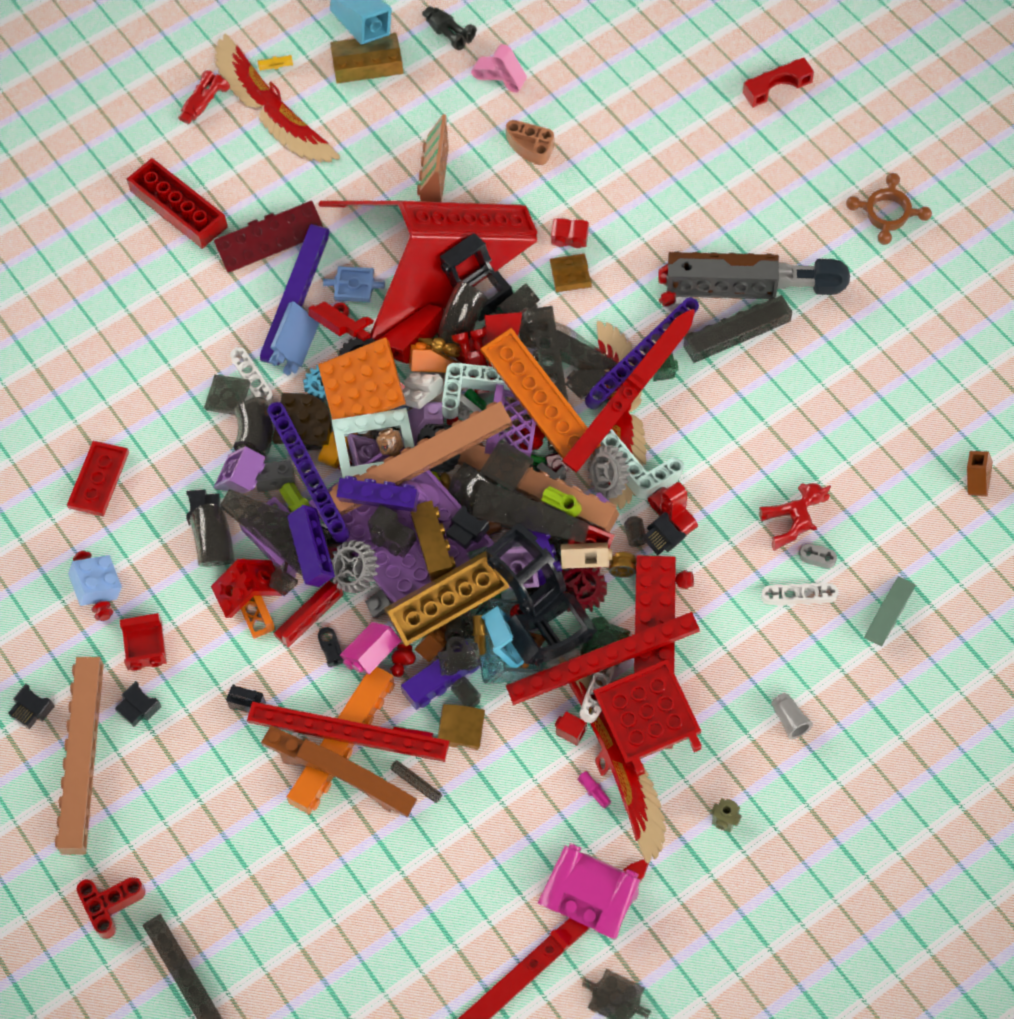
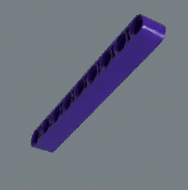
M313 224L309 226L260 354L261 362L271 364L269 360L274 350L270 347L288 304L294 301L300 307L303 306L327 244L329 228Z
M691 297L686 298L591 389L585 398L586 406L590 409L599 408L609 396L622 386L655 343L652 340L657 342L665 332L664 329H667L675 318L689 311L686 307L690 310L694 309L696 313L699 309L698 301Z
M280 402L270 404L267 410L331 536L338 543L345 542L349 538V530L287 411Z

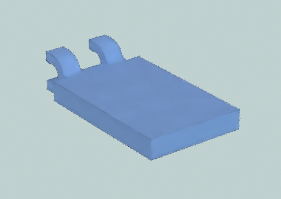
M294 301L288 304L270 347L274 350V353L269 362L275 366L278 362L282 364L286 359L288 362L282 372L287 376L291 372L296 374L298 368L302 367L319 326V322L311 318L309 313Z

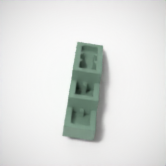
M899 576L897 577L864 636L865 639L881 647L883 646L914 591L916 584Z

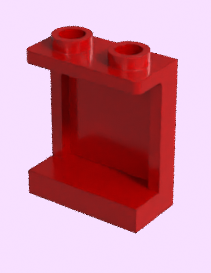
M159 613L120 620L125 650L124 663L127 670L138 671L144 667H159L167 663L163 625Z

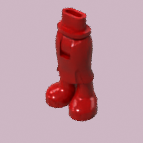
M205 70L201 74L202 79L199 85H196L194 92L181 109V114L178 117L180 121L190 124L192 120H196L204 112L218 90L227 92L230 89V84L219 74L215 75L210 70Z
M486 328L470 331L475 351H471L468 332L452 336L453 342L458 343L462 349V357L465 364L488 366L486 358L481 352L483 338L486 336ZM474 389V391L477 394L490 392L487 390Z

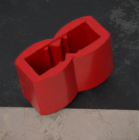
M564 218L553 219L551 244L557 247L569 245L577 249L587 247L589 222Z

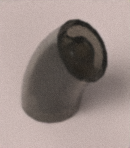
M458 281L443 311L437 336L443 338L445 343H453L458 346L460 345L452 340L453 335L468 332L470 339V331H474L477 320L488 298L470 284Z
M256 397L244 401L235 409L234 413L237 419L238 430L233 446L235 451L246 446L265 456V462L272 445L273 422L267 411L269 407L267 399Z
M205 504L196 508L191 514L190 526L194 536L198 566L210 567L233 564L235 562L233 543L224 510L216 504Z

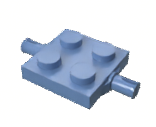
M338 266L337 275L334 279H323V286H334L335 301L371 302V294L374 288L385 289V281H374V268Z

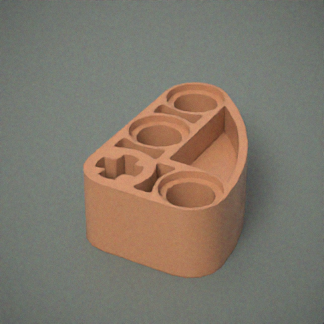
M517 120L507 122L506 139L513 150L531 163L545 165L549 161L554 149V132L548 128Z

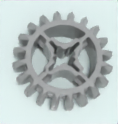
M351 540L343 542V546H337L338 551L332 552L334 558H331L335 574L332 582L334 584L337 583V588L343 589L344 592L358 593L365 591V588L371 587L370 582H375L373 576L378 575L375 569L379 567L378 564H375L379 558L374 556L376 551L370 549L371 546L362 541ZM357 552L359 556L354 557L352 556V553ZM355 577L356 580L351 582L348 578Z

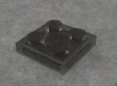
M214 374L204 408L206 411L241 416L251 382L249 379Z

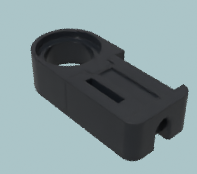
M330 627L322 628L318 632V640L321 649L324 651L327 666L331 668L343 664L344 659L340 656L342 651L335 631ZM330 633L332 634V639L330 641H323L321 639L322 635Z

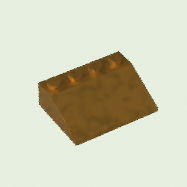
M391 33L389 36L362 45L356 39L330 42L336 84L404 74L397 33Z

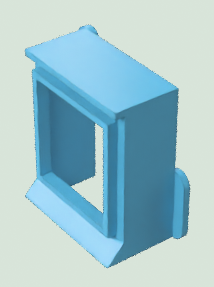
M496 606L483 615L482 619L494 645L492 651L515 670L525 662L511 643L513 634L507 623L510 617Z

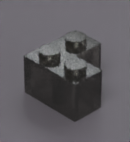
M381 504L368 521L373 544L388 549L394 556L399 555L404 558L417 541L415 531L399 523L397 513Z

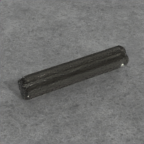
M398 760L393 762L390 767L391 771L434 803L440 801L442 798L440 791Z

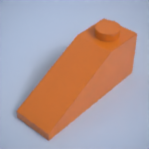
M418 342L410 347L409 367L411 371L446 373L449 364L459 363L442 352L434 351L426 343Z

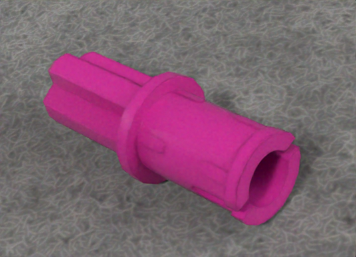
M587 771L583 772L577 780L588 791V795L593 796L602 808L608 807L611 804V800L601 789L602 785L597 783Z

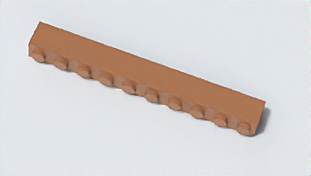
M501 401L498 403L492 402L486 406L487 409L481 412H473L469 415L468 419L454 422L451 428L447 430L441 429L435 433L434 437L430 439L424 438L418 442L417 446L413 448L407 447L400 452V455L396 457L390 456L383 461V464L379 466L373 465L366 470V473L362 475L357 474L353 477H356L359 481L373 479L376 480V483L380 484L388 481L395 483V486H399L404 481L415 478L513 426L512 421ZM338 484L329 492L342 516L362 506V504L339 501L336 497Z
M482 443L460 453L459 465L478 474L481 473L490 477L498 483L540 503L545 504L542 502V497L545 489L549 486L567 495H573L582 508L581 513L573 517L577 520L610 532L619 516L616 505L609 501L604 503L591 493L589 495L584 494L580 488L576 486L571 488L559 478L554 480L544 471H534L530 465L526 463L521 465L513 457L508 455L504 457L498 451H492V455L485 454V446ZM574 503L569 504L567 509L572 508Z
M76 657V664L72 666L74 683L70 685L72 701H69L68 710L71 714L70 720H67L66 725L69 734L68 739H65L67 754L66 758H63L65 774L61 778L63 795L59 797L61 815L57 817L59 835L55 837V847L61 855H84L87 852L104 664L100 657Z

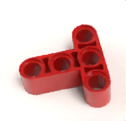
M676 482L668 489L662 487L648 497L650 506L660 516L667 512L669 514V521L679 532H684L687 536L698 528L696 519L686 509L688 494L680 482Z
M130 877L101 893L93 881L89 879L80 881L76 888L93 928L103 939H109L116 933V926L111 915L140 901L146 893L144 885L137 877ZM133 886H139L136 892H130ZM87 888H92L90 894L83 895ZM114 896H120L117 902H111ZM95 906H101L98 912L92 913V909ZM109 923L108 929L100 930L103 924Z

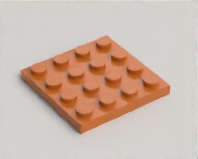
M386 337L318 364L332 420L389 411L406 404L390 344Z

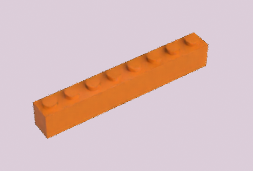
M376 667L370 674H366L338 716V719L371 725L374 719L373 715L382 708L387 693L390 694L394 689L393 675L379 667ZM325 738L320 746L346 759L350 758L353 752L352 748L355 745ZM306 766L286 796L288 803L310 815L312 810L315 811L318 808L323 793L326 794L329 791L334 776Z

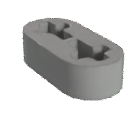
M804 544L800 550V559L803 562L818 567L832 568L837 560V555L833 550L814 544ZM808 550L811 551L810 556H806ZM826 556H830L829 562L825 561Z

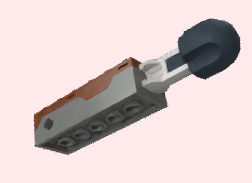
M668 252V263L658 271V282L667 286V291L676 293V297L776 299L777 289L788 287H813L817 295H834L845 290L851 278L847 265L839 260L817 259L814 266H796L779 262V255L769 253Z

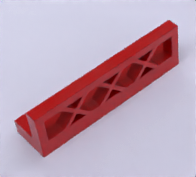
M328 581L274 632V636L289 648L343 596L342 589L337 588V583L333 584L331 581Z

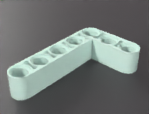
M451 363L446 369L442 415L447 419H454L458 416L462 388L495 391L496 384L504 385V390H511L493 367Z
M612 429L600 443L601 446L613 445V447H618V452L623 451L622 458H627L625 463L629 465L627 472L630 473L627 476L629 483L626 484L639 499H648L649 496L660 488H667L681 478L684 469V463L681 459L671 458L647 472Z

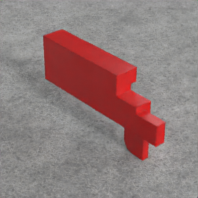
M325 301L316 306L308 307L311 318L338 336L348 333L362 341L370 338V333L364 330L365 327L374 323V320L370 317H363L354 321Z

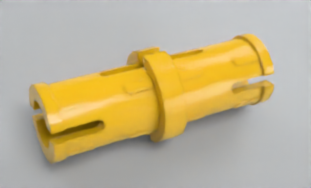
M291 55L282 57L272 56L270 59L257 60L259 71L273 68L277 70L279 67L293 66Z

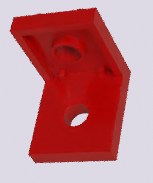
M237 559L211 585L226 618H232L253 596H283L287 592L272 560Z

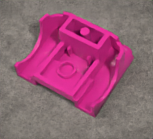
M575 844L565 845L538 904L578 921L607 937L617 939L623 919L631 904L637 900L639 894L638 886L640 879L637 878L638 873L629 869L624 871L596 857L580 852L581 847Z

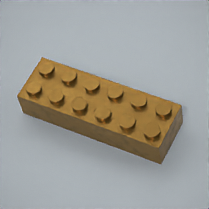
M485 551L385 607L384 610L402 643L407 646L510 588V586L495 569L488 565Z

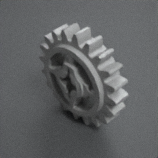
M613 445L600 446L599 449H595V454H591L593 460L588 462L591 465L588 468L590 472L588 479L592 480L590 485L595 486L594 492H600L605 498H617L618 495H622V490H626L624 484L629 483L627 480V476L630 475L627 472L629 465L625 463L627 458H622L623 451L618 452V447H613Z

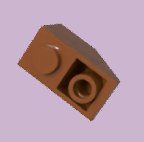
M989 451L969 452L967 464L968 495L988 496L993 460Z
M447 623L423 636L414 650L430 662L444 648L453 630Z

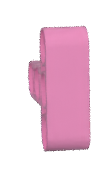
M504 44L498 46L492 57H480L471 70L472 75L479 80H502L507 89L514 93L520 91L527 79L513 51Z

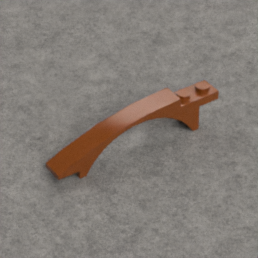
M274 726L269 727L261 741L262 746L279 753L283 763L312 767L341 779L372 798L389 812L392 810L408 818L417 801V798L352 761L307 739L304 741Z

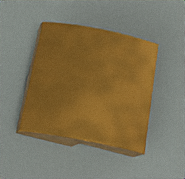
M585 254L550 259L556 292L592 287Z
M443 704L438 738L449 740V746L452 747L460 745L478 750L481 744L485 710L469 706Z

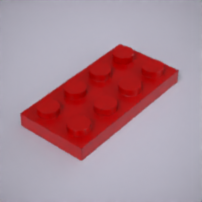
M92 441L67 502V507L104 517L129 455V449Z

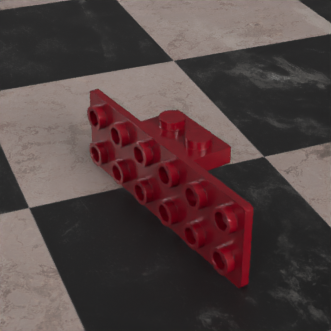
M308 201L276 215L274 212L264 216V220L259 222L257 219L248 222V226L215 239L214 243L227 273L303 243L311 224L323 227L313 201Z

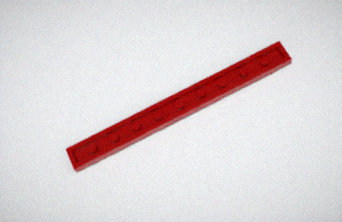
M689 612L505 686L514 706L698 633L700 628L693 613Z
M252 702L247 722L250 724L265 727L274 726L280 730L446 762L450 745L449 740Z

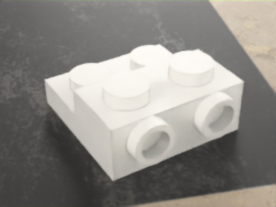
M427 372L411 373L403 381L405 388L402 391L406 402L404 406L421 409L444 391L442 377L439 374L431 375Z

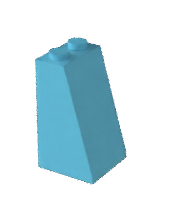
M330 0V11L361 45L390 35L392 8L383 1Z

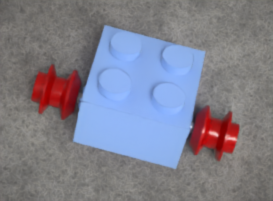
M79 551L74 556L68 573L79 605L95 604L91 609L92 612L96 613L94 618L106 621L113 614V610L109 609L111 604L108 601L117 600L122 588L110 555L91 558L92 554L90 552Z

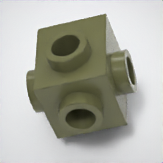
M721 798L719 804L715 803L710 815H713L712 825H715L720 830L731 832L733 826H738L742 817L739 814L740 806L733 800Z

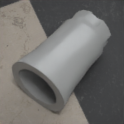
M782 693L772 700L771 705L774 707V711L785 728L789 739H796L812 728L813 723L804 715L788 694Z

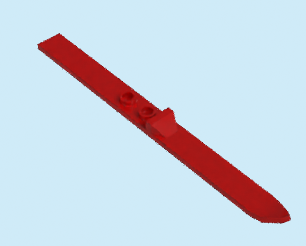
M694 309L679 315L673 320L561 462L577 473L688 333L693 322Z
M641 859L623 870L629 869L638 873L637 878L641 882L649 863ZM571 918L567 919L558 929L551 931L548 938L458 1019H491L585 934L590 927Z

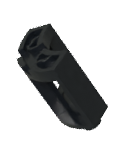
M475 233L440 256L442 271L447 275L455 292L468 308L467 311L471 317H476L481 322L485 319V315H491L514 298L512 286L508 284L499 271L493 270L489 263L492 260L487 251L486 243ZM474 254L480 268L460 280L455 267ZM487 276L499 293L479 306L466 289Z
M517 523L486 550L487 563L512 588L518 600L520 610L535 619L557 597L566 591V584L562 572L557 571L553 565L555 559L547 548L542 549L536 542L538 538L526 527ZM518 542L534 559L518 574H515L500 557ZM541 569L546 583L529 596L523 584Z
M562 593L535 619L529 614H514L507 621L513 634L511 643L525 664L539 665L558 658L582 643L592 640L593 635L598 631L575 596L568 593ZM567 609H570L582 628L567 639L560 641L548 622L561 615ZM537 628L549 646L539 647L528 631Z

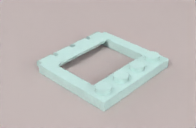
M407 408L332 420L342 478L357 474L362 475L367 472L366 470L373 465L379 466L384 463L382 461L350 467L345 437L349 434H364L370 430L383 431L386 428L395 427L401 430L404 448L415 447Z

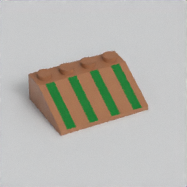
M446 114L440 117L427 135V141L423 142V153H425V156L421 157L423 171H419L421 185L417 186V195H420L421 201L442 202L449 151Z

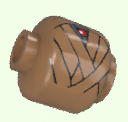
M388 428L379 432L376 442L381 454L394 457L399 455L400 450L404 447L399 431Z

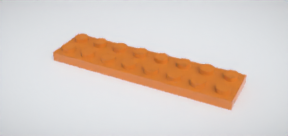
M510 328L482 347L481 352L563 459L588 427L513 329Z

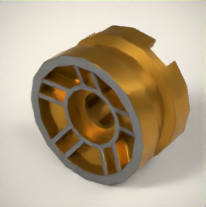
M616 552L615 556L612 554V560H609L611 564L609 566V573L612 576L627 578L636 574V556L628 552Z

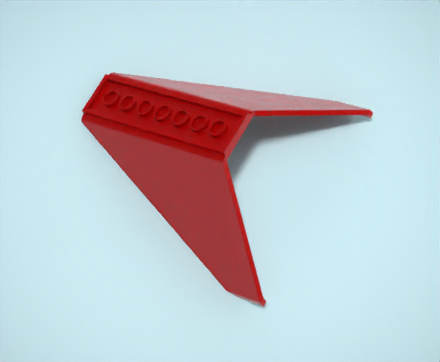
M399 200L320 201L318 203L319 207L399 206L410 238L370 333V338L375 339V341L426 305L431 304L444 309L459 298L447 275L440 267L442 264L440 256L473 233L486 243L487 251L492 260L489 263L494 271L503 267L537 242V230L526 205ZM473 254L455 268L460 280L480 268V265ZM485 276L484 278H482L481 280H479L478 282H476L474 285H472L471 287H469V288L466 289V290L469 291V290L472 289L474 286H476L477 284H479L481 281H483L484 279H486L487 276Z

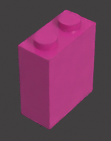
M371 622L340 656L344 659L343 664L349 670L354 669L359 673L370 674L402 640L390 626Z

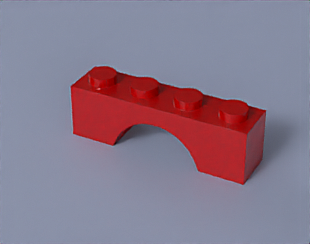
M804 57L793 60L791 63L779 66L774 70L764 72L755 78L745 81L743 84V95L753 108L767 102L769 90L778 84H789L798 89L812 83L814 70Z

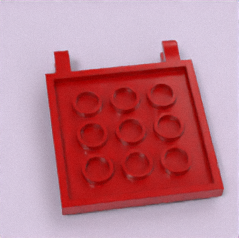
M668 659L593 690L625 764L632 763L638 777L645 774V769L640 759L686 739H689L694 753L702 750V745L697 737L698 734H701V729Z

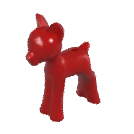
M802 483L798 487L802 494V499L781 505L759 507L761 522L790 515L793 520L791 529L787 533L772 537L773 551L796 541L798 535L810 529L817 530V527L812 523L807 508L808 506L817 505L829 500L830 495L828 492L831 489V485L823 488L817 483Z

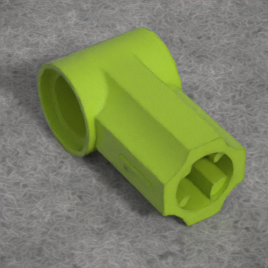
M288 482L279 490L288 505L290 513L302 505L310 506L308 500L302 497L294 483Z
M551 486L545 489L542 502L566 513L569 517H576L581 513V505L573 495H567ZM574 503L572 508L567 509L569 504Z

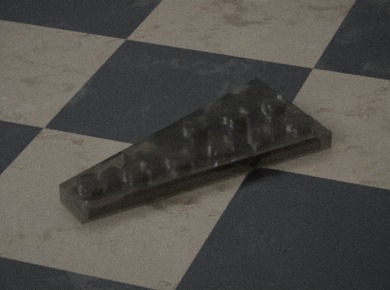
M229 489L220 504L221 508L303 577L287 517L291 513ZM322 526L326 545L328 546L332 536L328 528Z

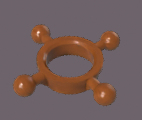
M897 173L888 174L886 177L888 188L875 191L868 198L867 202L860 201L856 196H851L846 201L848 209L857 210L858 208H863L868 213L870 222L876 228L882 230L878 234L877 239L883 245L889 244L892 240V235L889 231L899 229L910 217L918 216L920 220L927 221L932 216V211L929 207L912 208L911 201L907 195L895 189L900 183V177ZM883 200L894 201L902 206L904 214L897 220H883L875 214L873 206Z

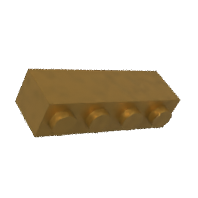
M432 500L419 503L417 511L410 513L430 580L433 581L453 570L456 565L454 557H449L448 551H451L449 541L443 538V534H446L444 525L438 522V518H440L439 509L437 506L434 507Z

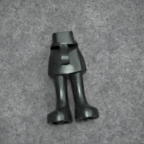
M429 6L422 12V15L426 18L432 29L437 34L443 33L451 40L452 47L456 50H462L465 47V42L471 43L476 35L477 28L473 24H468L465 28H462L453 20V16L438 8Z

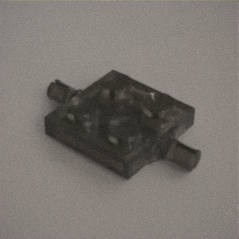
M609 969L605 970L597 984L587 978L584 979L582 987L593 991L592 999L587 1007L589 1010L607 1019H631L636 1013L646 1019L649 1018L651 1010L640 1006V999L645 987Z

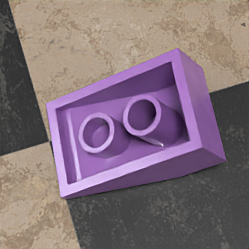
M246 446L229 454L213 488L238 493H246L253 490L257 484L256 477L258 473L260 474L264 469L265 463L263 462L265 456Z

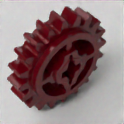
M593 567L588 569L567 568L568 572L562 570L566 584V591L563 593L569 592V594L574 595L585 612L586 609L593 612V606L600 608V602H604V596L607 595V582H605V576L600 575V570L598 569L593 572ZM587 580L591 581L595 586H591V583Z

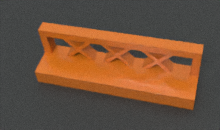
M253 596L254 602L250 599L241 608L253 639L275 630L274 623L262 596ZM249 604L257 607L255 615L246 613ZM257 620L263 622L266 628L255 632L253 626Z

